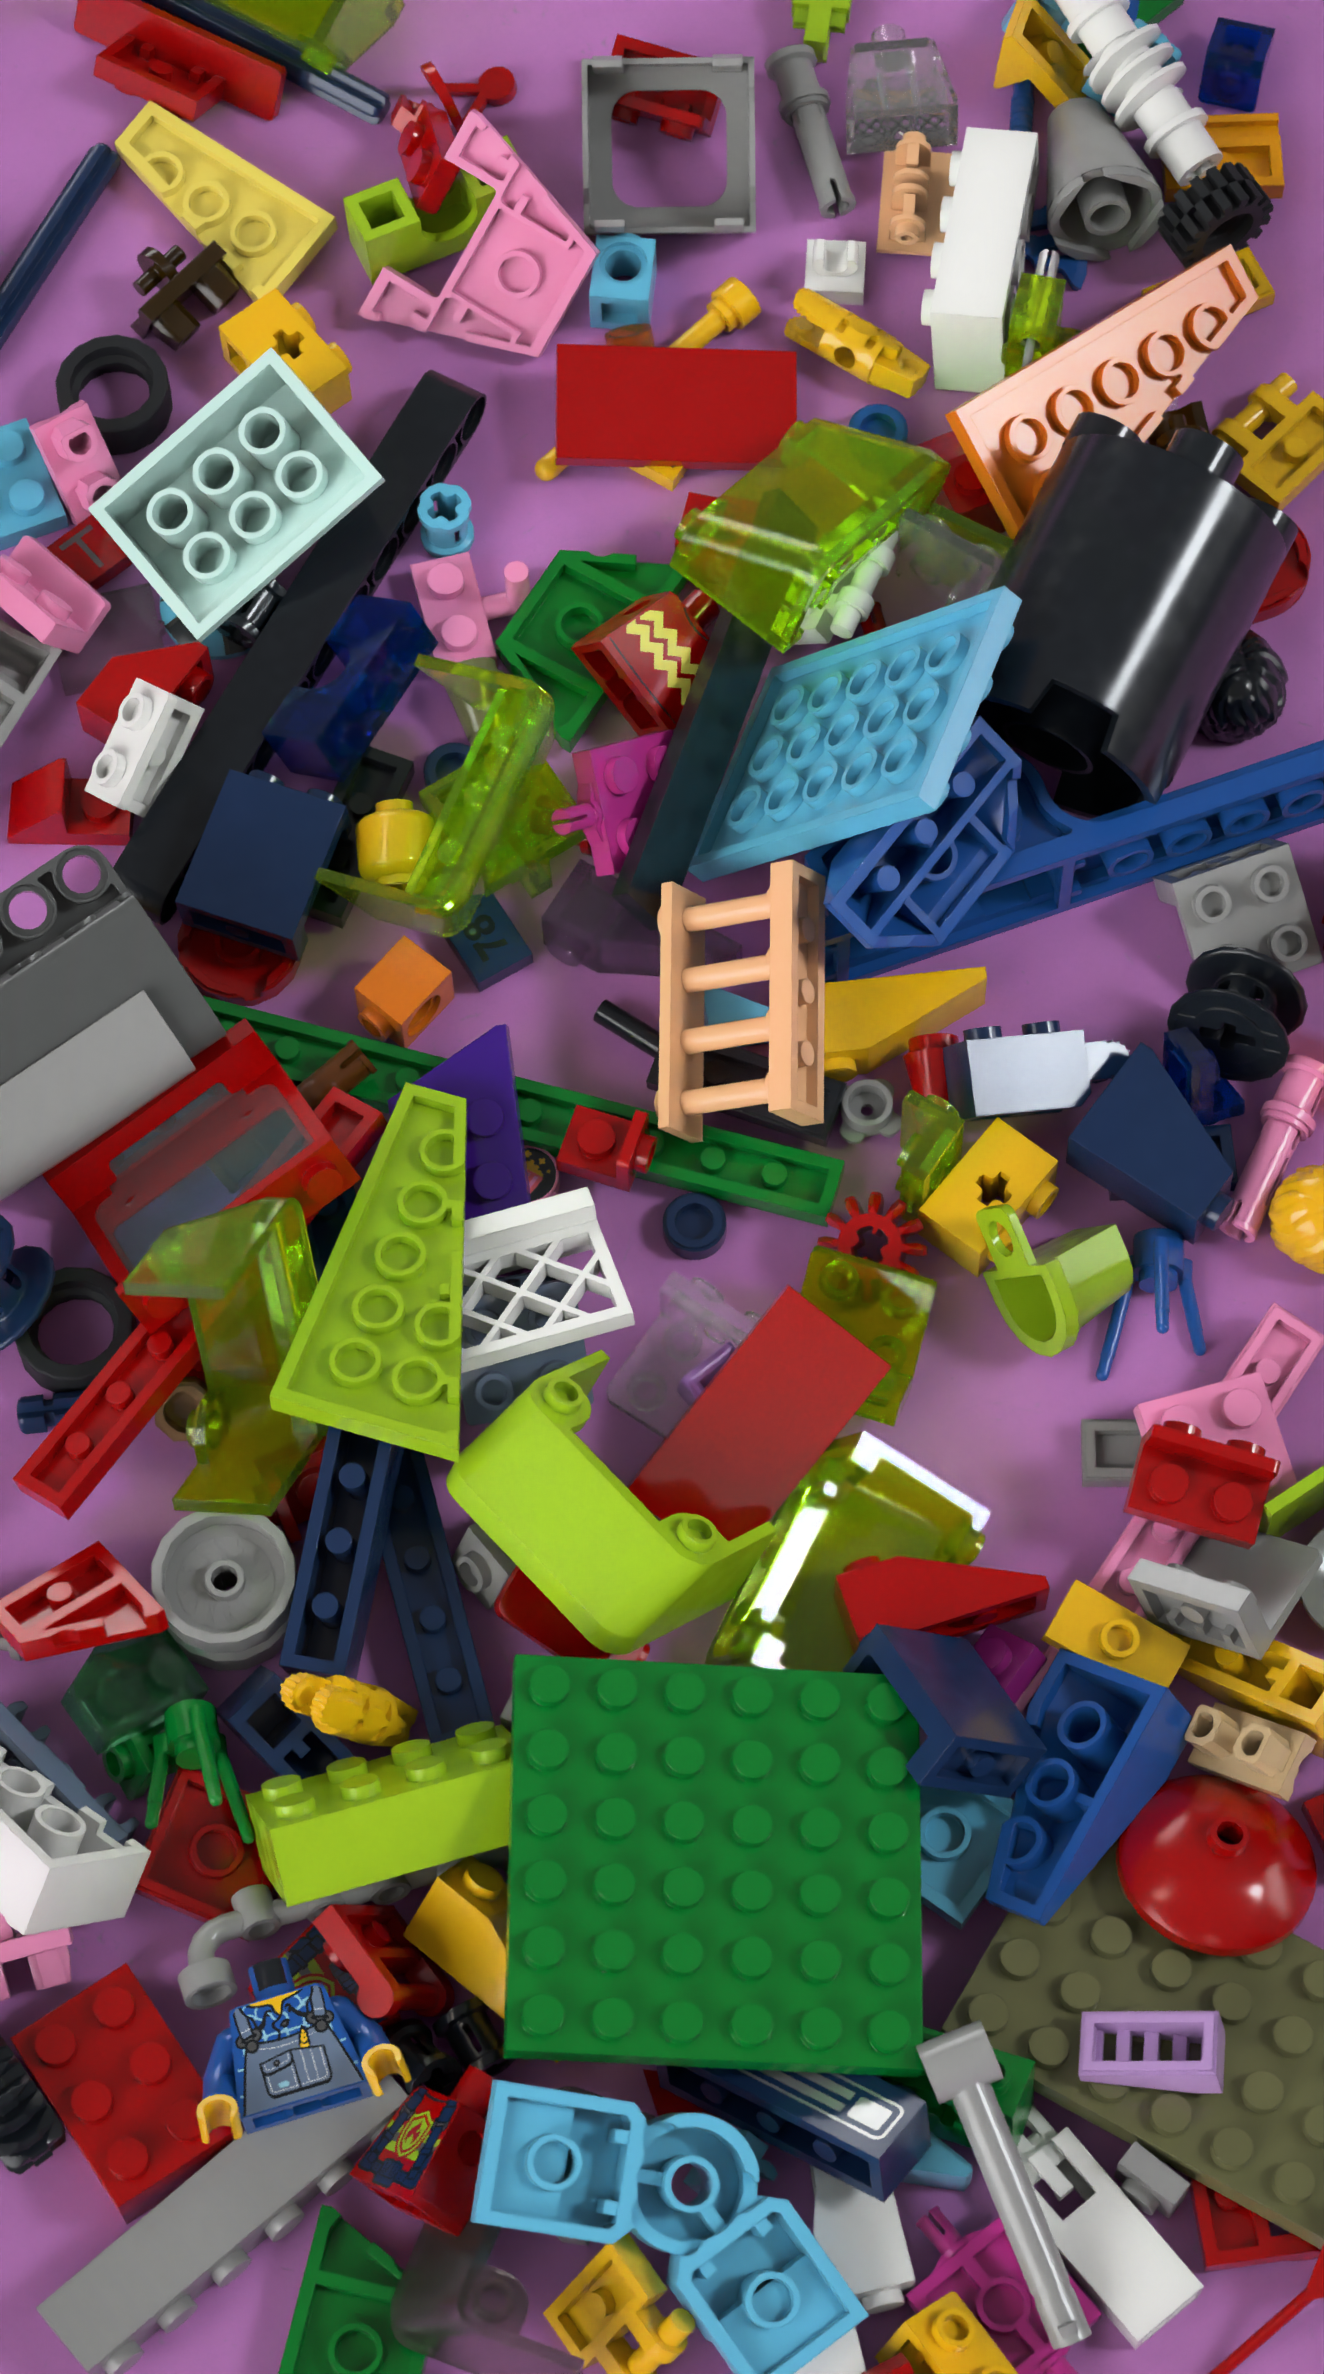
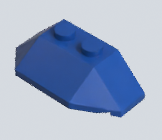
M981 716L974 717L970 727V742L958 756L948 781L950 785L949 793L936 811L855 835L846 842L831 861L823 905L865 948L941 946L1015 852L1018 816L1017 779H1021L1022 759Z

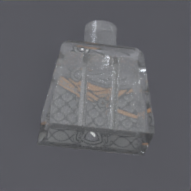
M884 24L872 32L871 42L857 43L851 47L845 104L846 155L895 151L897 143L909 131L923 133L931 147L957 145L958 98L934 40L928 37L906 39L905 31L901 26Z

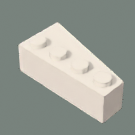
M967 127L962 151L953 150L949 168L950 187H955L953 197L944 196L942 200L940 232L946 234L944 243L934 242L930 274L932 279H936L935 289L924 290L921 307V324L931 326L935 389L981 393L1009 376L1006 348H1013L1016 299L1017 293L1022 291L1025 242H1029L1039 177L1038 133Z
M0 1746V1913L5 1917L6 1922L24 1936L125 1917L151 1851L133 1838L126 1841L124 1846L103 1832L107 1822L106 1819L87 1806L80 1808L78 1813L71 1810L51 1795L55 1784L36 1770L31 1772L21 1767L9 1766L3 1762L7 1750Z

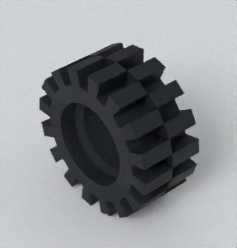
M1232 162L1223 163L1220 170L1216 166L1208 169L1206 177L1200 179L1197 175L1189 181L1192 186L1186 191L1183 189L1178 190L1173 195L1177 201L1165 205L1162 210L1165 215L1159 217L1157 224L1159 225L1158 231L1182 265L1188 268L1217 249L1229 244L1232 245L1235 251L1248 247L1247 241L1250 238H1258L1263 232L1260 226L1269 223L1271 219L1269 213L1273 211V204L1242 163L1237 162L1233 165Z

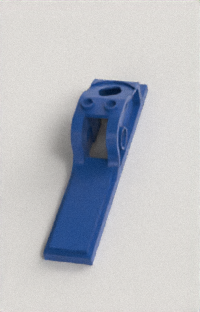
M1324 740L1163 794L1156 805L1148 801H1142L1090 820H1083L1063 811L1049 795L1036 768L1027 759L1016 753L1022 759L1021 779H1017L1018 816L1015 852L941 946L865 948L825 907V983L872 978L1152 882V877L1265 838L1275 840L1324 823ZM850 838L816 847L804 856V866L825 876V892L831 861Z

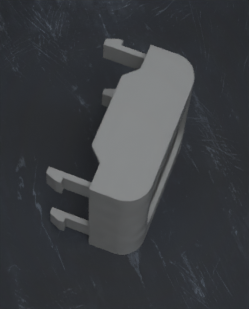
M712 54V57L680 58L592 56V59H581L584 233L586 235H616L619 233L635 235L756 233L754 56L743 57L742 54ZM704 90L713 93L721 100L726 110L727 185L724 193L716 202L707 206L632 207L618 198L612 182V111L616 102L623 95L633 91Z

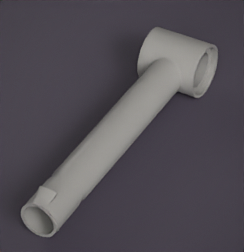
M980 2019L916 2045L938 2103L942 2104L953 2100L1028 2289L1034 2297L1037 2311L1054 2350L1064 2348L1089 2337L1092 2332L1075 2290L1069 2282V2275L991 2083L1004 2077Z

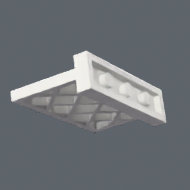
M588 1186L465 1220L463 1285L469 1287V1290L463 1297L462 1325L487 1335L480 1345L466 1349L462 1348L461 1373L635 1325L632 1307L598 1224L595 1204ZM591 1249L594 1254L583 1271L557 1262L559 1258ZM523 1268L532 1270L520 1288L495 1279L498 1275ZM546 1276L572 1285L561 1302L535 1294ZM586 1291L607 1297L612 1300L614 1305L612 1308L591 1314L575 1308ZM484 1293L510 1302L498 1320L472 1311ZM524 1308L550 1317L543 1327L530 1331L512 1326Z

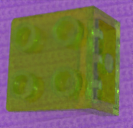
M817 1245L810 1254L801 1294L892 1366L854 1415L894 1427L911 1391L937 1290V1282L933 1279Z

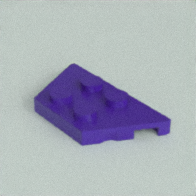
M506 1024L496 1025L412 1083L466 1098L465 1220L531 1202L510 1032ZM402 1091L387 1100L390 1117Z

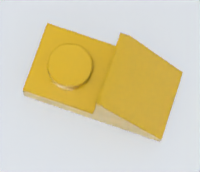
M1017 0L1003 37L993 87L999 89L1029 79L1056 108L1067 100L1080 97L1086 98V95L1081 90L1090 77L1083 75L1084 67L1090 59L1076 43H1072L1066 32L1037 0Z

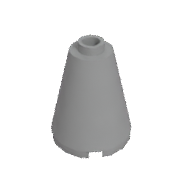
M1080 97L1061 103L1051 112L1047 122V227L1056 246L1061 252L1077 260L1087 261L1111 259L1109 251L1128 245L1129 252L1141 247L1157 232L1159 228L1157 224L1158 219L1165 215L1162 211L1165 205L1159 183L1099 102L1091 98Z

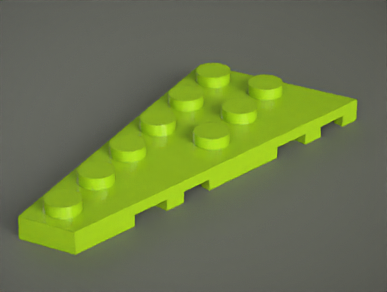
M408 1082L405 1083L269 1395L271 1410L459 1463L467 1147L466 1098Z

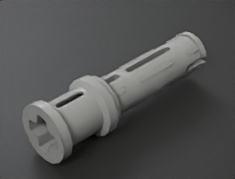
M804 44L789 45L771 54L764 66L768 78L776 81L782 99L778 106L781 118L787 124L794 127L818 200L821 216L830 219L835 218L832 206L834 203H837L840 216H844L851 212L857 203L851 192L826 116L830 109L831 101L827 90L819 86L814 71L817 63L814 49Z

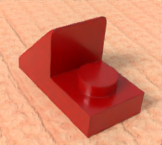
M61 758L12 783L7 839L9 844L127 846L133 836L134 813L117 808L84 791L89 779L71 778L67 759Z

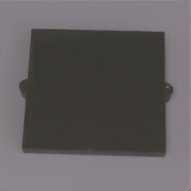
M150 583L100 593L110 602L111 609L79 654L61 649L62 652L57 659L65 696L84 693L114 656L164 648L162 636L166 634V626L162 620H158Z

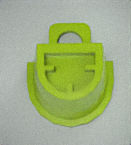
M1010 1205L988 1206L976 1213L977 1223L996 1265L982 1272L1006 1324L1017 1338L1036 1354L1053 1357L1073 1346L1079 1329L1131 1289L1133 1284V1267L1116 1224L1074 1229L1032 1250L1018 1216ZM997 1222L1008 1232L1013 1244V1252L1007 1249L1001 1241L997 1231Z

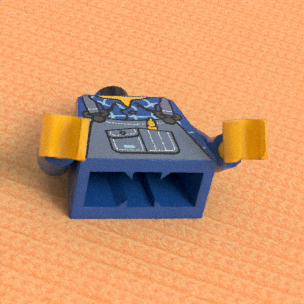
M283 1957L267 1959L248 1968V1975L256 2001L230 2010V2027L224 2029L216 2036L203 2077V2100L198 2105L196 2111L201 2139L205 2144L210 2143L209 2133L219 2126H229L232 2128L233 2139L238 2140L243 2135L241 2121L246 2133L251 2134L373 2097V2094L376 2097L384 2095L380 2086L383 2078L391 2074H400L405 2083H408L412 2080L411 2074L400 2049L392 2045L382 2027L372 2018L362 2013L360 2008L348 1997H329L323 1983H314L295 1989L288 1960Z

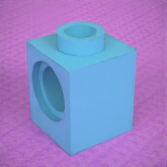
M619 233L614 236L597 234L595 246L599 249L600 253L592 267L589 291L590 326L593 328L650 332L657 274L656 239L641 238L631 233ZM619 276L633 277V279L627 281H619L614 278Z

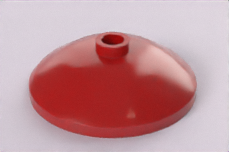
M1190 1775L1166 1781L1139 1811L1117 1840V1872L1121 1886L1133 1908L1161 1935L1174 1943L1200 1953L1216 1956H1243L1258 1953L1277 1945L1290 1936L1306 1916L1316 1890L1317 1869L1314 1853L1304 1830L1292 1814L1270 1795L1216 1775ZM1219 1837L1227 1838L1235 1844H1226Z

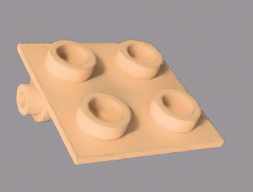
M906 132L903 135V139L897 143L896 150L884 149L876 253L931 256L934 242L944 243L946 233L940 232V212L943 197H953L955 187H950L949 168L952 153L931 152V145L926 141V136L921 132Z

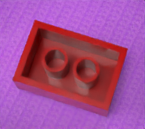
M127 1963L10 2038L21 2059L126 2224H129L162 2202L234 2141L232 2128L229 2126H219L209 2133L210 2143L205 2144L202 2142L196 2111L198 2105L203 2100V2080Z

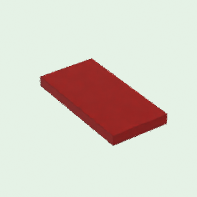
M557 344L555 465L640 468L644 466H683L684 469L795 472L797 467V351Z
M787 1284L626 1487L648 1510L661 1520L676 1513L701 1515L710 1520L729 1542L768 1522L892 1366L792 1286Z

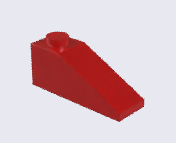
M868 1556L851 1562L843 1568V1573L835 1575L833 1598L853 1653H855L861 1640L873 1630L876 1624L961 1637L986 1629L990 1623L996 1626L1046 1610L1050 1586L1046 1576L904 1556H895L883 1561L878 1556Z

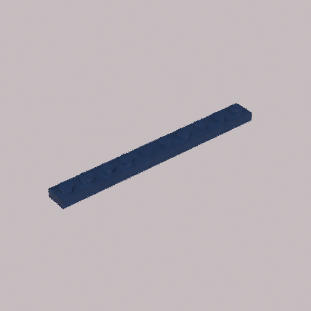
M354 1185L324 1206L300 1235L314 1292L355 1200L356 1192ZM404 1448L382 1557L430 1743H435L456 1737L455 1731L464 1725L480 1721L494 1723L425 1456L422 1452Z

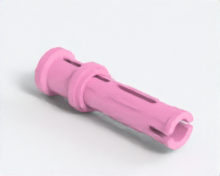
M1288 1055L1285 1066L1281 1068L1284 1073L1273 1099L1265 1101L1260 1110V1120L1263 1128L1231 1196L1235 1199L1233 1207L1219 1227L1223 1233L1236 1240H1241L1243 1231L1245 1232L1243 1237L1245 1242L1251 1243L1256 1240L1258 1230L1271 1204V1199L1279 1187L1298 1143L1305 1141L1315 1130L1316 1123L1313 1116L1324 1095V1064L1304 1055Z

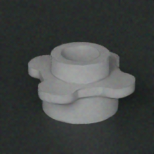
M882 1078L874 1080L863 1079L854 1082L850 1086L847 1085L840 1109L843 1124L840 1127V1135L846 1142L859 1144L865 1137L879 1134L890 1138L900 1131L902 1119L893 1110L892 1097L894 1096V1087L889 1081ZM870 1107L873 1113L865 1116L861 1113V1109Z

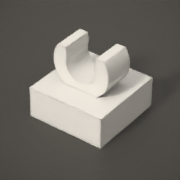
M807 239L804 288H809L836 304L863 305L866 242Z

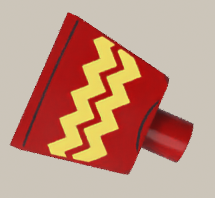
M694 589L683 601L671 591L644 596L578 640L571 649L638 736L672 730L677 725L710 639L704 631L718 618L720 609L715 600L700 589Z

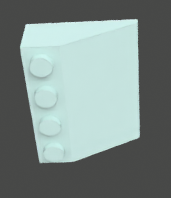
M271 347L94 502L88 510L192 635L201 643L386 480L295 372Z

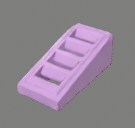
M1219 2011L1082 2012L1078 2070L1080 2081L1187 2093H1223L1225 2029ZM1104 2033L1117 2035L1115 2061H1103ZM1133 2036L1144 2037L1143 2061H1132ZM1161 2040L1173 2041L1172 2061H1160ZM1189 2043L1201 2044L1200 2061H1189Z

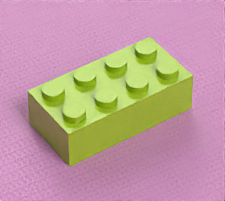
M490 1721L474 1722L458 1728L455 1731L456 1737L435 1743H430L427 1739L409 1740L392 1747V1755L366 1761L364 1757H348L330 1763L326 1767L327 1773L301 1779L299 1775H283L265 1781L261 1785L262 1791L245 1795L263 1872L285 1905L290 1907L509 1845L511 1733L502 1724L495 1726Z

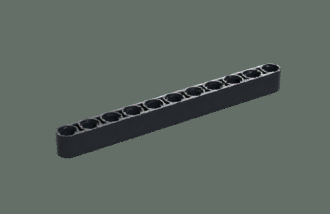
M429 370L423 375L369 460L386 481L319 539L128 842L113 868L152 921L164 925L177 911L175 900L229 769L248 775L251 770H265L419 523L420 519L417 508L420 504L421 494L428 487L445 481L475 433L486 407L487 398L484 393L434 370Z

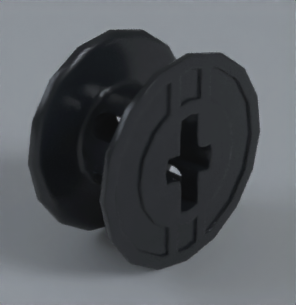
M1223 946L1203 952L1190 964L1186 978L1188 992L1171 1006L1167 1026L1172 1042L1186 1059L1203 1071L1218 1077L1245 1082H1254L1272 1077L1285 1066L1290 1050L1287 1036L1304 1022L1308 1003L1303 986L1285 966L1272 957L1254 950Z

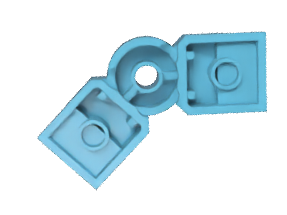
M501 2080L492 2081L470 2222L606 2244H614L628 2232H631L644 2244L656 2250L670 2253L666 2284L682 2307L693 2316L695 2325L705 2340L711 2341L734 2374H794L869 2316L789 2200L757 2195L760 2178L756 2156L743 2135L727 2122L711 2115L689 2112L664 2114L646 2122L645 2116L635 2102ZM689 2163L700 2174L701 2189L693 2201L683 2204L674 2196L671 2182L675 2171L682 2165Z

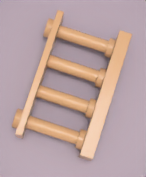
M793 859L771 863L770 887L767 893L706 904V898L673 881L661 883V907L657 914V925L661 935L659 1083L654 1099L655 1112L658 1117V1129L690 1143L703 1142L704 1113L768 1104L769 1112L801 1127L824 1123L825 906L823 902L825 897V876ZM770 919V948L765 955L705 965V930ZM769 980V1010L766 1016L704 1026V991ZM769 1042V1072L765 1078L703 1088L704 1052Z

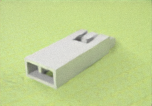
M1032 2105L1026 2126L1033 2133L1027 2138L1022 2134L1017 2149L1064 2266L1136 2350L1201 2294L1204 2286L1071 2130L1066 2127L1060 2133H1057L1036 2107ZM1043 2178L1055 2192L1054 2196L1059 2202L1072 2192L1074 2188L1085 2202L1067 2218L1062 2220L1036 2190L1034 2185Z

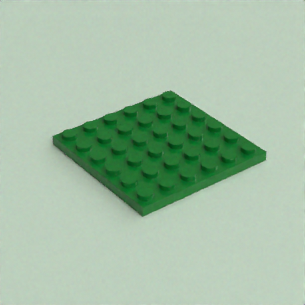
M515 1654L512 1680L503 2058L919 2078L923 2071V2063L916 2049V2045L923 2043L920 1785L916 1783L905 1767L920 1747L919 1723L884 1674Z

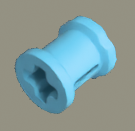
M437 483L428 487L420 496V504L417 511L422 523L420 528L421 543L424 549L433 557L442 558L467 552L474 542V526L469 518L472 509L471 500L468 493L460 486ZM434 501H437V511H434ZM455 532L458 533L459 540L455 542Z

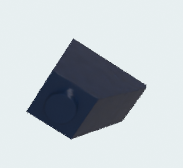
M1140 1042L1068 1137L1066 1163L1161 1225L1179 1232L1186 1241L1193 1245L1206 1227L1213 1232L1216 1231L1232 1209L1235 1199L1229 1196L1233 1170L1152 1048Z

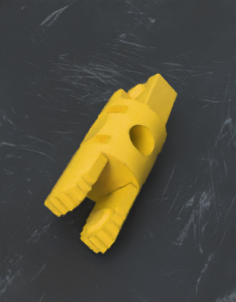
M802 287V289H798L793 301V308L801 316H793V319L789 318L784 330L785 336L867 384L884 390L888 389L905 398L912 397L922 388L931 366L904 347L896 337L809 288Z
M307 1672L291 1674L290 1677L285 1678L283 1684H280L281 1691L279 1693L281 1694V1701L285 1702L287 1708L296 1713L311 1717L315 1727L322 1733L349 1739L364 1745L394 1747L399 1743L407 1741L410 1728L415 1723L418 1714L417 1709L398 1699L385 1688L363 1683L342 1675L323 1678Z

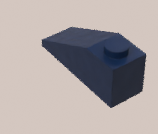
M262 1665L216 1708L217 1716L276 1777L299 1775L301 1779L327 1773L326 1767L334 1761L355 1757L336 1736L322 1733L316 1728L311 1717L296 1713L287 1708L285 1702L281 1701V1694L279 1693L281 1691L280 1684L284 1683L283 1680L276 1673Z

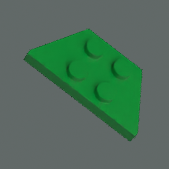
M559 550L495 642L496 654L562 749L571 753L608 699L607 694L579 660L571 647L578 640L644 596L671 591L678 596L693 575L692 561L686 558L674 557L673 565L637 562V555L612 553L608 556H595L588 551Z
M322 2204L278 2374H424L441 2307V2299L420 2280L411 2276L396 2264L395 2260L376 2243L370 2242L345 2221L342 2215L333 2207Z

